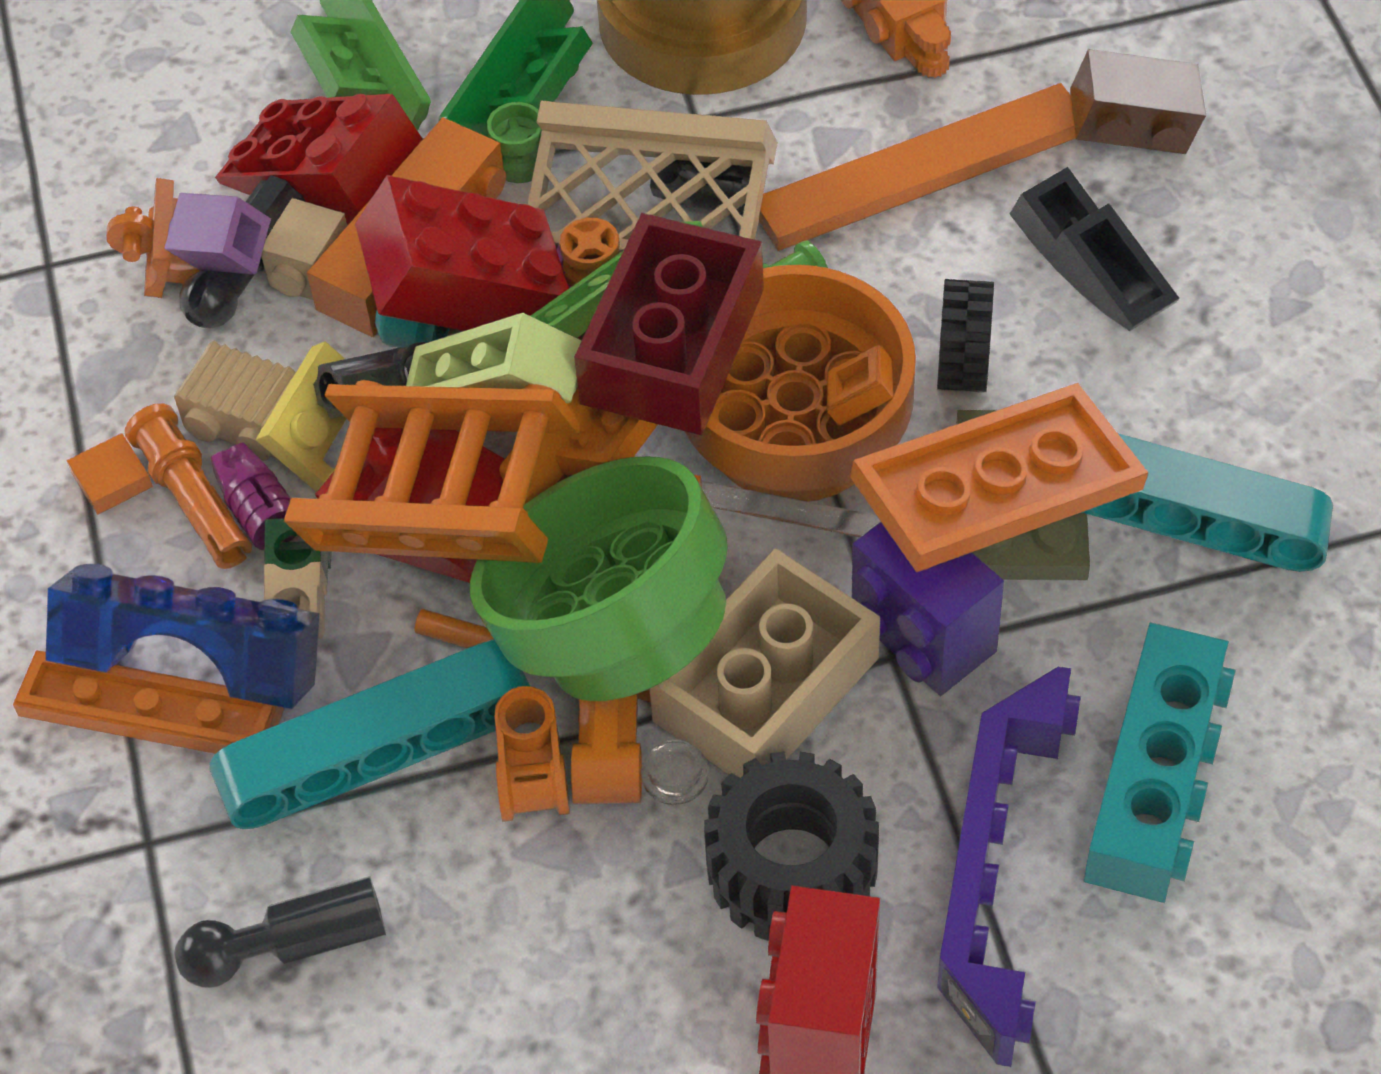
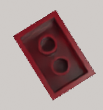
M641 213L574 356L580 405L702 436L764 291L762 241Z

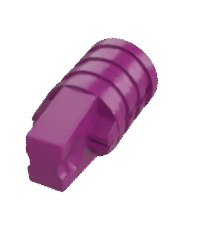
M242 442L211 456L213 473L223 493L225 503L233 512V515L241 524L254 546L264 551L265 520L284 519L291 497L287 494L273 471ZM296 536L288 537L283 542H290Z

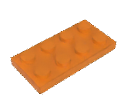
M1075 383L853 460L850 478L914 570L919 572L1141 491L1144 488L1148 471L1079 383Z

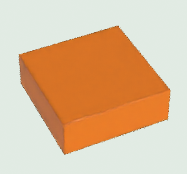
M881 345L861 353L827 373V412L839 426L893 399L892 359Z
M123 433L66 460L72 475L97 515L153 487L149 474Z

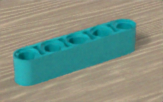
M1119 434L1148 471L1144 488L1136 493L1081 512L1282 569L1304 572L1320 568L1326 561L1333 502L1326 493L1314 487Z
M495 640L486 641L236 741L222 748L213 756L209 763V770L234 827L243 830L255 829L496 731L495 709L500 698L511 689L530 686L524 672L513 666L506 659Z

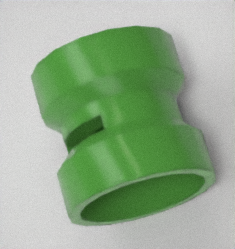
M511 102L499 106L490 114L487 120L488 138L499 142L501 146L507 182L528 183L533 178L542 130L536 123L539 109L528 103Z

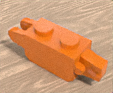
M841 0L846 8L854 9L864 22L865 30L871 41L875 44L880 43L893 61L906 57L914 68H918V73L920 72L922 76H927L928 78L934 77V79L937 76L942 77V74H946V70H949L950 56H948V51H944V49H948V45L951 42V31L946 22L948 0Z

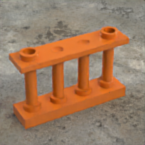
M368 380L358 381L355 385L328 384L325 396L350 422L327 494L320 495L319 499L291 498L284 518V522L315 551L542 563L548 538L529 518L527 511L523 509L545 433L578 434L581 426V421L556 390L539 384H529L524 389L384 386ZM375 428H404L383 496L376 497L374 501H353ZM430 430H460L440 498L434 499L431 504L408 503ZM487 431L518 432L498 501L491 502L489 507L465 506Z

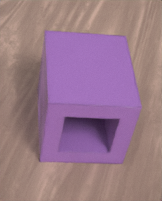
M179 193L174 215L169 224V233L164 249L198 270L256 275L271 218L237 196Z

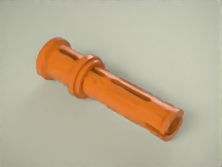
M159 403L144 407L127 422L125 437L132 447L142 450L149 461L148 473L154 482L171 490L182 511L206 545L217 567L229 569L239 565L247 558L244 553H251L252 544L242 530H240L219 494L205 476L201 468L202 453L195 442L184 438L177 427L178 416L170 405Z

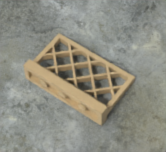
M550 101L540 102L536 123L541 128L542 133L527 205L544 209L545 211L563 198L577 216L566 225L568 226L572 222L586 217L599 218L618 203L633 222L618 233L620 253L625 249L638 221L636 215L624 201L625 197L649 179H652L666 198L645 214L663 217L672 209H675L682 220L687 222L692 220L680 204L708 184L723 204L700 220L703 227L711 229L731 214L741 227L739 236L755 240L768 165L774 164L778 144L767 120ZM555 149L577 150L587 161L586 164L560 183L551 172ZM588 152H599V154L592 158ZM620 154L635 156L643 168L615 188L601 168ZM644 157H654L655 159L648 163ZM675 160L690 161L699 174L671 194L657 173ZM700 162H708L712 164L709 165L707 168H704ZM731 165L751 166L749 184L730 199L726 197L713 180ZM596 173L610 193L581 213L568 193ZM550 180L551 183L554 185V188L547 192ZM745 203L744 213H743V218H742V216L739 214V212H738L736 209H738L740 206H742V205ZM566 226L558 232L551 231L556 249L560 243V235Z

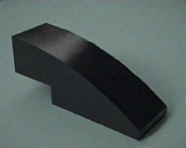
M1068 167L1023 192L1009 213L1031 243L1059 274L1100 311L1128 331L1133 330L1161 313L1180 299L1112 206L1108 203L1099 209Z

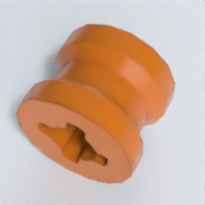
M586 217L566 226L560 235L559 244L560 252L564 259L563 272L567 284L571 287L619 254V235L611 223L600 218Z

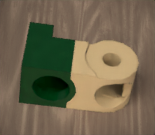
M266 519L264 615L268 638L270 640L322 639L325 632V595H327L328 569H331L332 552L315 551L305 541L283 542L288 537L299 535L284 522V519Z

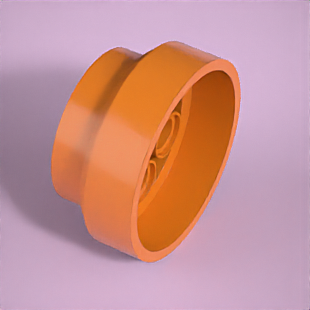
M779 265L763 268L764 291L702 436L689 432L685 433L699 454L710 464L723 472L736 485L754 495L769 500L793 503L821 500L841 493L854 485L850 478L853 460L890 448L900 442L910 422L914 404L915 346L909 327L899 310L887 297L868 283L841 271L819 266ZM881 345L892 359L893 399L839 426L827 412L828 371L875 346Z

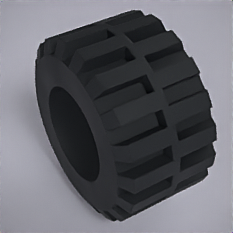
M785 751L770 753V763L761 765L757 758H754L743 764V776L741 778L730 773L721 782L722 795L713 794L708 805V819L704 821L707 875L709 885H713L714 899L720 909L730 907V920L742 929L751 922L754 924L755 936L769 941L773 912L787 913L791 885L870 896V887H875L878 873L879 822L876 821V807L871 796L863 797V783L854 774L844 779L842 778L841 764L831 759H828L823 766L815 764V754L801 751L799 760H786ZM784 830L809 832L819 837L829 847L817 859L800 865L775 863L766 859L755 850V847L764 838Z

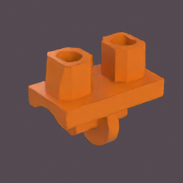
M156 178L154 206L149 209L148 217L142 215V210L139 207L131 206L125 209L124 214L112 218L107 225V242L111 248L123 253L124 260L136 262L140 259L141 254L146 253L144 296L162 298L166 282L184 283L190 276L200 271L164 249L169 233V224L173 218L178 198H173L174 180Z

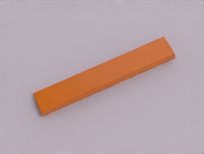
M1058 83L764 193L759 222L777 251H780L802 241L815 238L1076 139L1071 95L1062 83Z

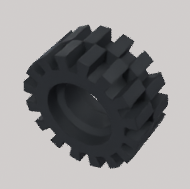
M944 280L937 389L987 392L994 282Z

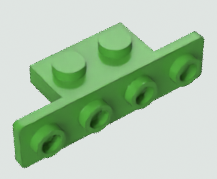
M320 0V4L328 17L297 15L290 33L327 98L354 96L356 94H393L417 131L419 130L421 123L428 115L431 103L430 97L372 0Z

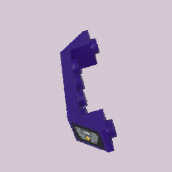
M1059 666L981 713L939 960L937 988L995 1063L1008 1067L1012 1065L1015 1041L1030 1043L1036 1001L1022 998L1025 972L984 965L989 927L976 925L979 904L993 906L999 865L986 862L989 843L1003 845L1009 804L996 802L999 783L1013 784L1017 753L1058 759L1061 735L1075 736L1081 696L1068 694L1071 668Z

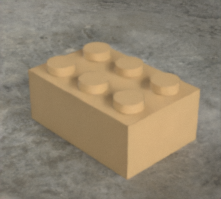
M775 548L726 599V609L722 623L706 648L678 673L650 688L653 722L728 775L733 773L741 778L743 776V764L754 758H757L761 765L770 763V753L785 751L787 760L879 659L880 616Z

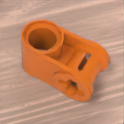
M521 686L511 689L500 698L495 709L498 749L496 778L502 822L513 821L516 813L556 809L559 815L570 814L564 755L561 754L560 737L552 699L544 691L536 687ZM528 722L541 725L536 731L527 734L514 731L521 724Z

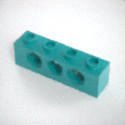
M1152 622L1149 623L1089 848L1083 882L1165 903L1171 878L1185 882L1194 841L1181 838L1185 819L1195 822L1200 820L1209 782L1195 778L1199 762L1213 765L1222 725L1209 721L1213 705L1227 709L1236 672L1235 669L1223 667L1229 641ZM1180 702L1187 705L1189 708L1177 709L1171 707L1167 703ZM1163 757L1170 759L1176 765L1162 766L1151 759ZM1149 814L1157 817L1163 823L1149 825L1141 822L1135 816Z

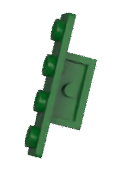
M519 0L440 114L438 121L444 117L488 137L487 120L490 114L499 106L511 102H523L539 109L541 101L555 102L569 79L577 73L580 62L593 44L583 26L564 28L574 13V7L570 0Z

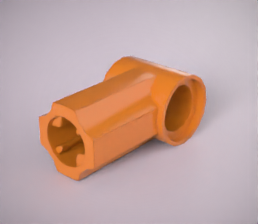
M638 693L609 701L579 699V743L572 745L571 756L573 804L641 803L642 751L641 743H637Z

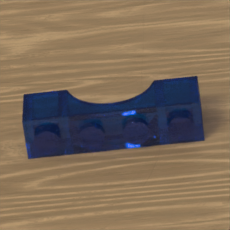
M82 564L74 567L48 588L46 661L107 673L133 650L139 638L153 635L171 636L192 644L208 656L222 675L230 697L293 709L315 685L320 613L298 609L297 604L289 600L267 599L261 602L238 598L233 591L226 588L207 587L196 590L175 586L171 579L163 576L148 575L133 578L113 574L112 569L105 565Z

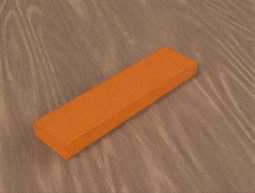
M38 650L35 651L13 703L15 711L20 717L214 754L236 741L279 725L285 708L280 695Z

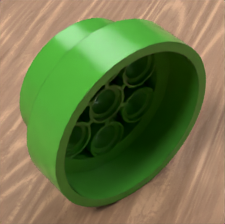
M642 456L618 459L578 472L549 487L524 505L523 509L527 511L529 518L548 538L542 563L477 559L470 579L469 591L473 607L506 659L513 666L533 675L553 677L559 687L572 697L587 701L615 700L643 692L669 679L691 663L713 639L722 623L726 609L725 591L718 578L723 570L727 556V536L699 482L687 467L679 462L662 457Z

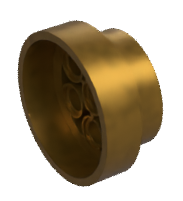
M597 0L601 39L613 61L630 76L649 86L664 91L689 95H708L734 91L768 77L783 66L795 53L805 33L807 22V0Z

